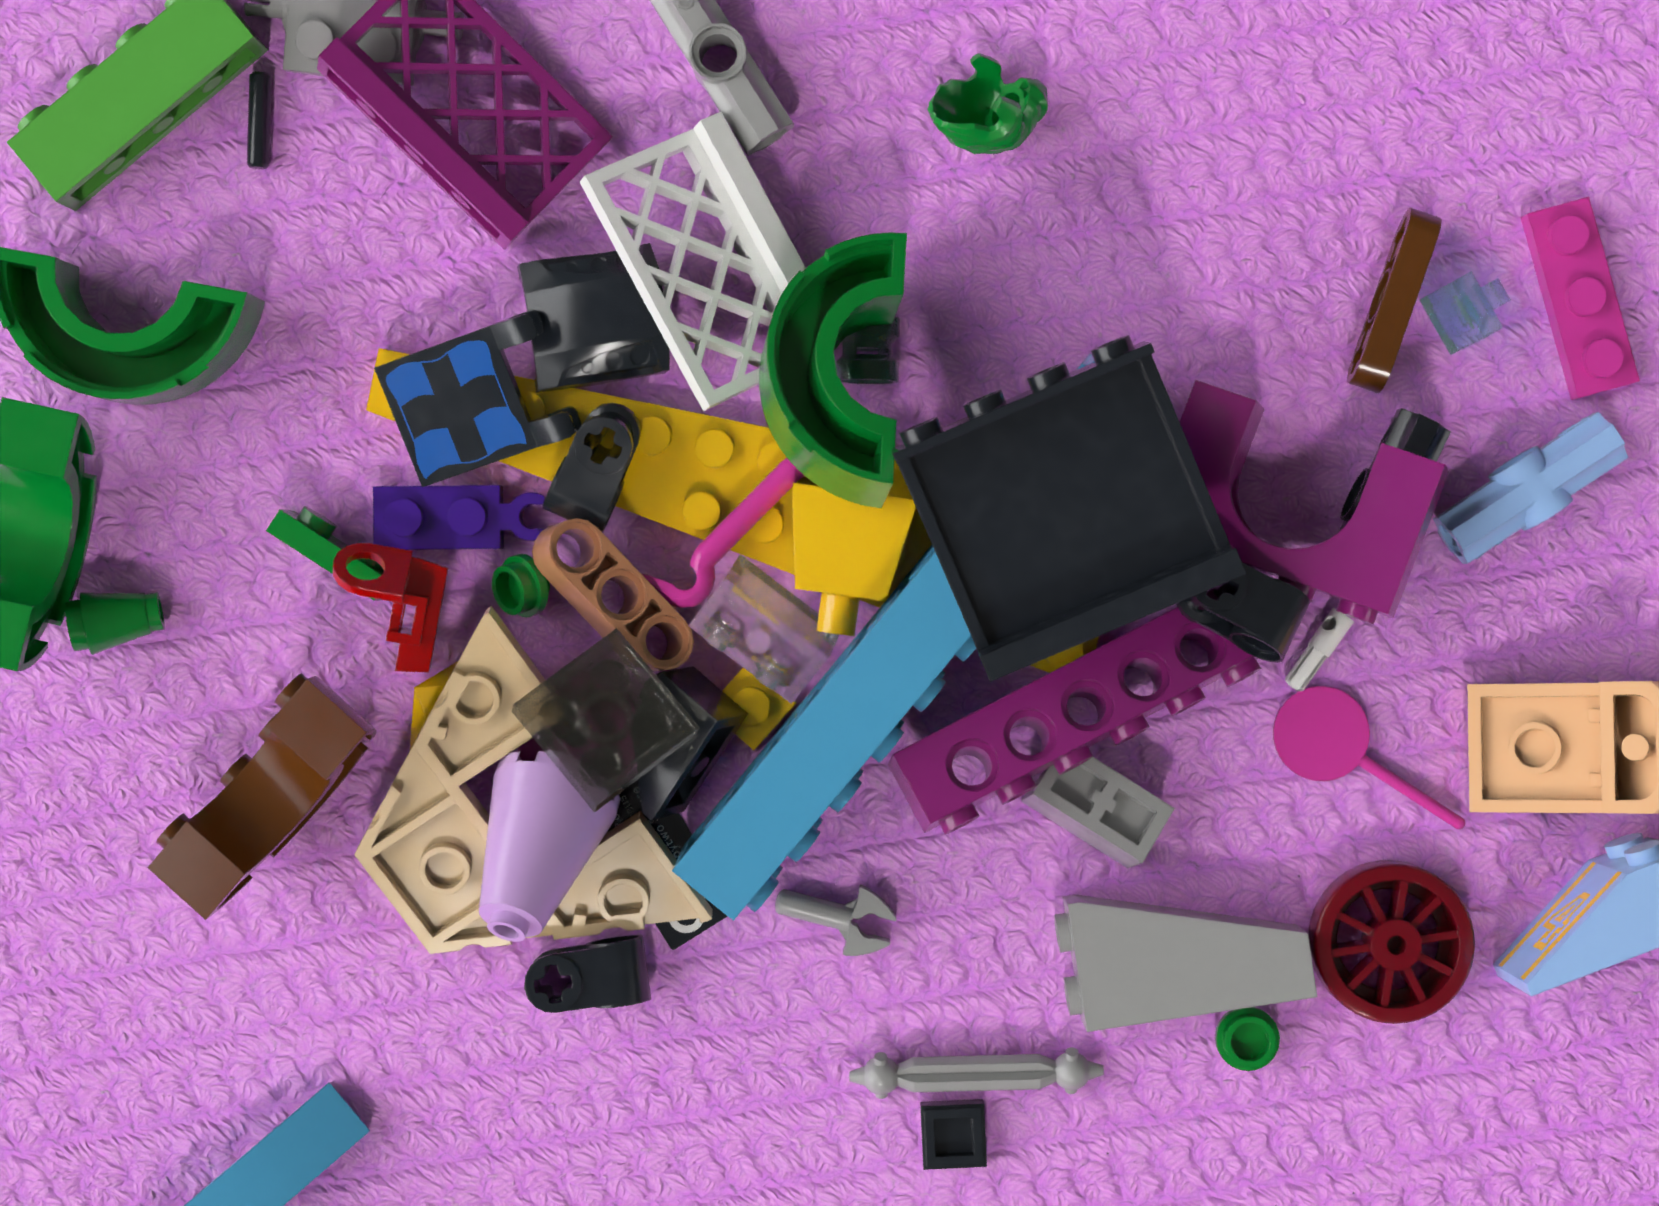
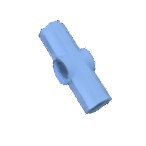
M1599 412L1592 413L1558 434L1556 438L1541 448L1538 446L1532 447L1504 463L1488 476L1490 480L1488 483L1434 517L1433 520L1437 526L1438 534L1449 551L1462 564H1468L1474 559L1481 557L1495 545L1502 543L1504 539L1521 528L1525 531L1537 526L1568 506L1573 501L1571 495L1629 458L1624 447L1625 442L1613 424L1603 418Z

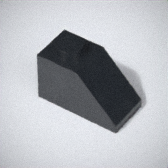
M694 666L662 671L654 675L643 687L639 695V700L642 704L629 722L642 812L651 821L685 811L748 715L745 710Z

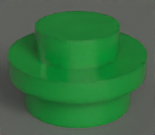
M517 554L508 557L502 566L494 571L492 591L497 604L505 613L509 615L518 614L521 617L527 618L538 615L545 609L548 602L550 582L540 573L531 556Z
M1256 1007L1230 1010L1220 1019L1215 1031V1044L1221 1057L1230 1066L1243 1071H1253L1266 1066L1275 1057L1280 1044V1034L1276 1023L1265 1011Z

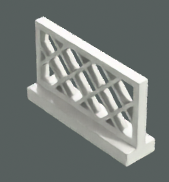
M721 111L700 120L693 129L589 173L580 181L583 190L703 412L759 385V369L762 354L752 350L758 324L770 325L774 309L788 283L799 270L802 272L806 269ZM681 152L684 153L695 174L691 191L659 179L665 159ZM652 165L650 174L639 171ZM621 179L644 188L645 191L638 215L615 207L605 185ZM703 190L707 197L701 195ZM655 193L687 205L680 232L648 220ZM697 210L719 218L726 231L722 248L690 236ZM627 227L633 229L632 236L630 235ZM643 233L676 246L669 272L646 264L639 251ZM733 246L738 254L732 252ZM686 250L717 262L710 289L679 277ZM728 266L749 274L756 287L752 305L721 293ZM657 284L664 286L663 293ZM674 291L706 302L699 330L677 322L670 309ZM764 303H765V305H766L768 311L763 309ZM717 307L748 318L741 346L710 334ZM688 341L695 343L694 350H692ZM705 348L737 359L731 382L715 390L701 366ZM748 364L759 367L758 369L748 374H745Z

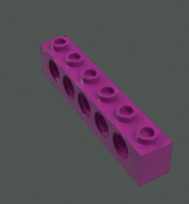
M1214 588L1206 594L1211 599L1216 600L1218 598L1214 594ZM1201 606L1198 607L1199 610H1203V609H1204V608L1201 607ZM1177 607L894 753L888 766L924 833L940 825L946 835L979 817L975 808L977 805L995 796H998L1002 805L1028 793L1037 787L1032 777L1054 765L1059 775L1064 774L1094 757L1089 749L1090 746L1111 736L1115 745H1119L1147 730L1150 726L1145 718L1167 707L1171 716L1177 715L1206 698L1201 688L1220 678L1223 679L1227 687H1230L1253 675L1261 667L1257 662L1258 658L1247 654L1226 638L1195 622H1191L1181 614ZM1190 639L1202 644L1208 654L1207 666L1198 667L1189 664L1181 654L1180 642ZM1129 668H1138L1145 671L1153 682V693L1148 696H1140L1131 692L1125 684L1124 671ZM1083 697L1090 700L1097 709V723L1086 726L1075 722L1067 710L1068 699ZM1017 726H1028L1034 729L1042 741L1041 752L1036 755H1024L1018 752L1010 740L1011 729ZM962 755L976 757L984 765L986 772L985 781L978 785L962 783L953 772V760Z

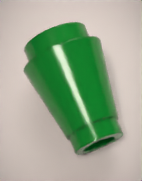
M81 592L80 599L65 602L67 629L74 651L89 649L90 653L94 655L152 634L154 631L165 630L163 609L158 592L150 594Z

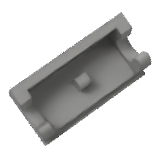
M1094 757L1061 775L1058 774L1054 765L1050 766L1041 773L1035 782L1037 787L1026 793L1021 800L1024 804L1126 868L1144 862L1175 809Z

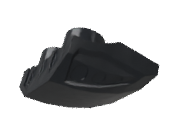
M651 244L640 245L639 251L646 264L659 269ZM616 250L598 254L536 260L521 263L517 266L518 276L522 282L526 310H537L544 325V332L531 340L536 375L534 380L536 392L601 385L626 379L665 374L670 370L669 347ZM657 284L663 293L662 285Z

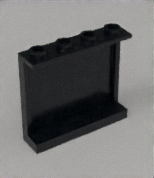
M1129 335L1117 338L1091 350L1094 363L1070 373L1065 362L1057 364L1028 377L1027 381L1031 388L1029 391L1005 400L1002 391L997 390L963 405L967 415L966 418L942 427L938 417H935L899 433L904 444L893 448L892 454L900 468L990 682L1246 574L1237 549L1228 541L1151 355L1155 351L1150 342L1143 341L1133 345Z

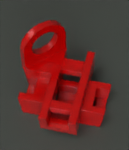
M356 543L338 551L333 560V577L339 586L348 592L360 596L393 601L386 641L400 643L395 671L429 673L449 568L418 557H412L413 551L372 543ZM364 558L376 561L382 566L384 572L376 579L361 580L352 576L346 569V566L353 560ZM406 604L416 606L412 629L402 628Z

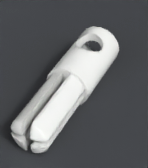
M1332 608L1308 642V647L1286 676V683L1297 691H1304L1326 658L1331 656L1354 621L1345 614L1337 612L1335 608Z

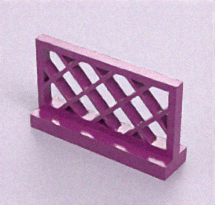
M378 0L340 39L336 37L319 54L317 70L505 250L601 151L613 136L475 0H445L446 18L409 17L408 0ZM400 1V17H386L385 15ZM454 4L468 18H455ZM372 28H401L402 63L375 62L357 43ZM409 28L446 29L447 63H410ZM455 29L481 30L492 41L493 64L456 63ZM501 50L515 64H502ZM387 73L402 74L403 89ZM410 74H448L449 109H423L411 97ZM456 74L493 75L494 109H458ZM502 75H527L539 87V110H503ZM548 97L562 110H548ZM434 119H449L450 134ZM458 120H495L496 155H470L459 144ZM504 120L540 121L541 155H505ZM549 121H574L592 140L578 155H550ZM482 165H496L497 180ZM505 165H541L542 192L526 208L506 190ZM550 165L566 166L551 182Z

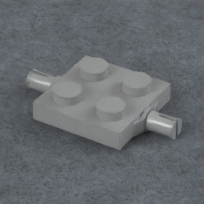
M249 0L251 2L268 3L269 5L244 3V10L246 16L282 19L286 34L283 70L292 73L323 76L317 70L319 54L336 37L340 39L378 0ZM408 0L409 17L446 18V11L427 9L425 0ZM400 1L385 15L386 17H400ZM454 12L455 18H464L463 12ZM372 28L357 43L375 62L402 63L401 28ZM409 28L410 63H416V54L424 40V35L447 37L446 29ZM455 29V38L461 40L463 29ZM387 73L397 84L402 85V74ZM410 74L411 86H413L414 74Z

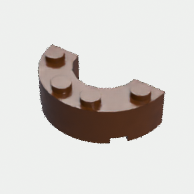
M301 673L282 690L275 700V703L281 710L259 733L258 736L264 741V744L253 758L248 754L240 757L220 780L225 788L192 818L189 819L184 813L177 817L156 841L163 850L147 868L205 920L223 907L252 880L253 877L250 873L269 855L274 858L302 829L364 755L368 747L361 742L362 739L366 737L371 741L376 735V729L317 676L307 678Z

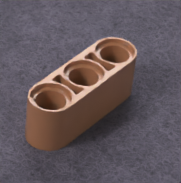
M576 518L551 525L539 533L534 541L532 554L534 564L540 573L627 664L638 671L655 672L677 668L687 661L692 653L694 639L692 630L686 620L595 525L587 520ZM562 534L570 535L579 545L580 558L575 567L566 565L558 556L556 547L558 539ZM607 580L614 581L623 591V606L617 614L608 610L602 601V588ZM652 626L662 630L667 640L666 652L660 659L652 656L646 645V636Z

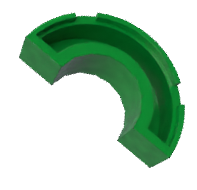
M875 233L843 241L826 249L824 256L810 264L804 271L801 272L799 270L788 283L774 309L759 369V391L765 419L775 441L789 461L804 476L829 493L853 503L882 508L893 485L894 456L892 449L895 448L897 420L871 413L850 397L837 375L834 350L845 337L866 326L893 323L904 295L907 233Z
M0 247V321L3 328L8 329L15 343L24 353L23 357L35 369L63 387L117 403L151 405L170 402L198 392L213 383L227 372L249 345L260 322L265 301L247 292L183 281L174 304L156 323L133 333H109L89 315L80 294L78 266L52 256Z
M4 397L1 398L0 668L23 671L34 665L48 649V642L39 639L48 623L61 626L65 618V602L72 601L81 575L91 534L97 475L84 473V453L93 455L95 444L89 424L80 414Z

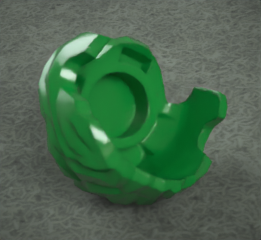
M978 53L970 59L972 66L975 68L974 74L966 80L950 79L946 83L940 84L936 89L935 95L930 100L927 110L935 126L947 137L951 144L973 154H999L1019 147L1032 133L1037 122L1045 116L1048 110L1047 88L1038 79L1023 77L1014 83L1004 84L1001 78L1002 68L998 61Z

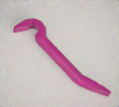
M788 458L781 461L696 547L689 565L695 570L697 575L696 583L692 588L682 590L674 583L647 574L642 575L672 606L686 608L701 604L710 595L714 587V566L793 487V483H797L805 476Z

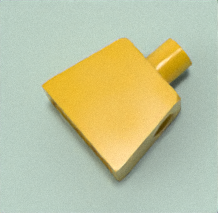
M793 483L792 512L795 589L821 592L816 631L855 636L860 598L878 601L887 600L916 509L913 499L887 496L882 508H876L847 501L819 486Z

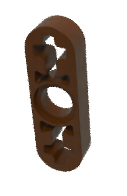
M1408 208L1393 239L1347 375V383L1375 393H1380L1384 388L1394 366L1440 233L1442 223L1440 217L1413 208Z

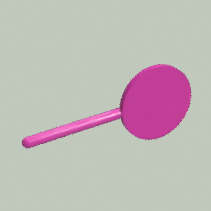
M1327 686L1309 687L1302 692L1298 691L1293 694L1279 709L1273 726L1274 745L1282 762L1295 774L1309 780L1330 781L1341 778L1357 766H1360L1454 828H1464L1465 820L1461 816L1365 755L1370 739L1369 723L1362 707L1349 694Z

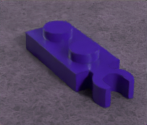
M501 485L373 487V544L405 550L504 549V531H512L521 539L535 541L539 533L544 529L528 528L523 522V512L530 505H543L546 496L528 492L517 496L511 503H503V486Z

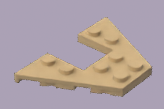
M492 606L484 612L354 854L430 954L460 951L463 947L472 944L481 945L485 948L512 945V941L501 939L492 934L487 928L488 923L479 915L489 814L465 782L564 718L567 711L564 704ZM640 810L605 834L539 935L525 938L553 935L554 940L591 936L599 935L605 929L621 927L627 931L644 929L645 924L699 918L700 923L712 919L713 909L700 893L672 872L677 861Z

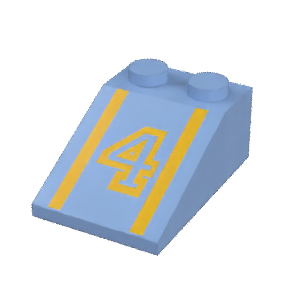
M1633 833L1606 843L1604 847L1607 853L1589 859L1493 963L1497 976L1526 994L1534 996L1659 948V839L1643 838L1642 833Z

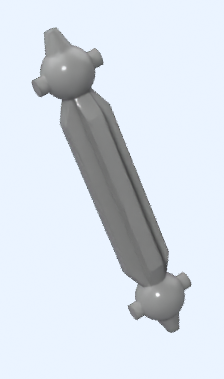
M1073 1047L1066 1049V1052L1057 1057L1056 1060L1040 1054L912 1057L896 1064L885 1053L879 1052L865 1066L850 1071L849 1080L850 1082L866 1086L879 1099L886 1098L888 1093L892 1092L897 1086L911 1092L1041 1089L1056 1082L1065 1089L1066 1093L1074 1094L1088 1080L1104 1075V1068L1101 1064L1087 1061Z

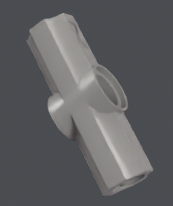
M649 0L692 67L697 81L706 89L719 112L722 111L733 134L748 156L767 148L794 127L793 121L747 51L743 37L732 27L716 0ZM725 45L732 48L737 54L734 64L723 72H712L702 65V59L711 47Z

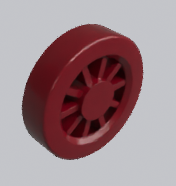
M1380 860L1368 862L1340 875L1327 887L1319 898L1311 916L1308 932L1312 964L1323 986L1334 998L1355 1014L1381 1023L1400 1024L1414 1022L1442 1009L1457 995L1464 985L1474 958L1475 938L1470 915L1459 895L1435 874L1402 861ZM1392 889L1388 913H1383L1373 891ZM1409 893L1418 898L1420 902L1403 918L1406 896ZM1361 896L1372 916L1366 924L1345 913L1349 906ZM1432 914L1437 928L1418 931L1416 928ZM1340 921L1362 931L1361 940L1337 943ZM1438 941L1435 959L1422 953L1423 943ZM1366 952L1367 955L1350 972L1340 957ZM1417 960L1430 966L1428 971L1419 980H1417L1411 968ZM1380 965L1376 988L1361 983ZM1394 971H1400L1407 985L1406 987L1391 990Z

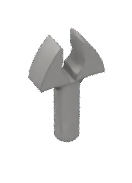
M860 885L858 898L846 904L786 889L779 892L775 902V910L778 914L838 929L846 940L843 949L844 956L869 954L890 945L889 938L867 935L861 931L857 923L852 921L854 918L861 919L867 914H875L880 918L896 921V915L890 906L878 894L866 886Z

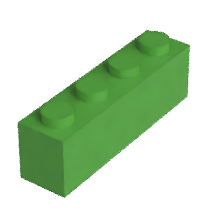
M166 0L164 4L166 9L147 25L145 23L137 24L122 34L115 45L117 50L99 65H88L74 74L67 83L66 88L68 91L50 106H39L22 118L17 127L19 132L8 140L7 144L57 203L77 211L268 51L266 46L227 0Z

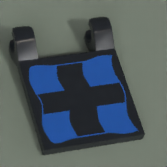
M532 309L374 368L422 487L540 446L570 438L581 427L582 422L578 412L572 406L559 409L531 421L505 355L504 349L530 341L544 332V325L537 310Z

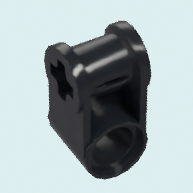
M617 403L601 404L591 411L577 431L567 456L562 460L542 509L567 520L576 518L587 520L603 533L625 483L623 481L640 441L641 427L633 411ZM604 427L616 432L613 441L615 444L611 449L605 448L600 444L602 441L601 432Z
M1242 563L1246 574L1214 587V594L1218 597L1216 600L1211 599L1206 595L1207 591H1204L1176 603L1181 614L1191 622H1195L1226 638L1247 654L1268 662L1279 663L1283 661L1307 611L1310 600L1301 590L1293 585L1269 577ZM1201 606V607H1203L1204 609H1203V610H1199L1198 607Z
M643 936L612 937L592 941L584 945L554 948L543 952L535 959L525 976L524 989L528 1000L536 1008L549 1013L593 1007H623L651 1000ZM550 965H557L560 975L571 976L572 981L565 985L561 995H554L551 985H541L539 979L546 975Z

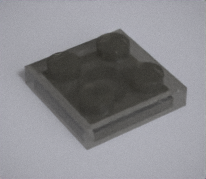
M617 628L515 702L512 708V713L594 813L696 736L699 730L696 722Z

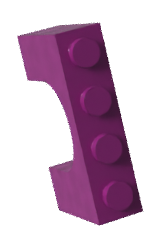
M1195 380L1180 419V425L1228 541L1237 549L1241 562L1293 585L1301 590L1309 598L1310 602H1312L1315 591L1340 599L1336 611L1370 624H1374L1378 613L1394 618L1449 471L1446 465L1381 443L1358 506L1343 529L1323 543L1307 548L1291 549L1271 545L1259 539L1249 528L1242 515L1238 499L1240 474L1264 408L1257 400Z

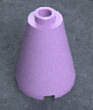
M521 751L509 753L499 761L493 778L479 915L488 923L487 928L492 934L507 941L520 942L525 937L536 936L542 932L616 819L620 797L617 791L611 798L603 790L607 781L604 776L577 760L552 752L538 751L535 761H517Z

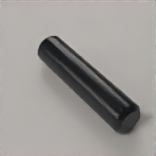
M260 71L252 72L249 75L247 165L252 169H267L270 161L272 77L269 73Z

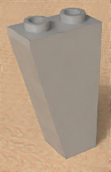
M1075 894L1062 896L1065 913L1054 915L1060 953L1071 951L1074 976L1063 978L1068 1012L1070 1016L1080 1014L1081 1021L1087 1032L1317 997L1308 933L1296 924Z

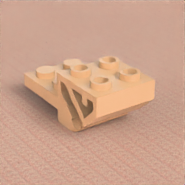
M1659 681L1467 684L1469 812L1659 814Z

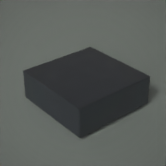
M983 1099L920 1102L924 1170L987 1167Z

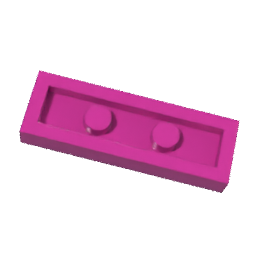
M1585 197L1531 212L1520 217L1571 400L1639 382V375L1590 198Z

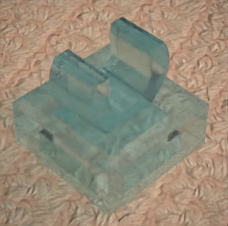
M1471 271L1419 301L1449 354L1452 355L1503 328L1494 310L1511 299L1499 278L1480 287Z

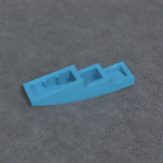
M328 1083L184 1206H284L370 1130L334 1087Z

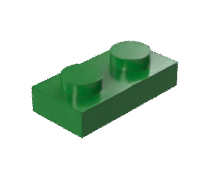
M306 506L303 507L299 514L292 510L279 509L266 530L332 574L335 556L338 551L348 546L332 535L337 528L333 522ZM364 558L353 560L346 566V569L352 576L361 580L376 579L384 572L382 566L376 561ZM369 597V598L372 599L373 601L382 600V599H376V598H371V597Z

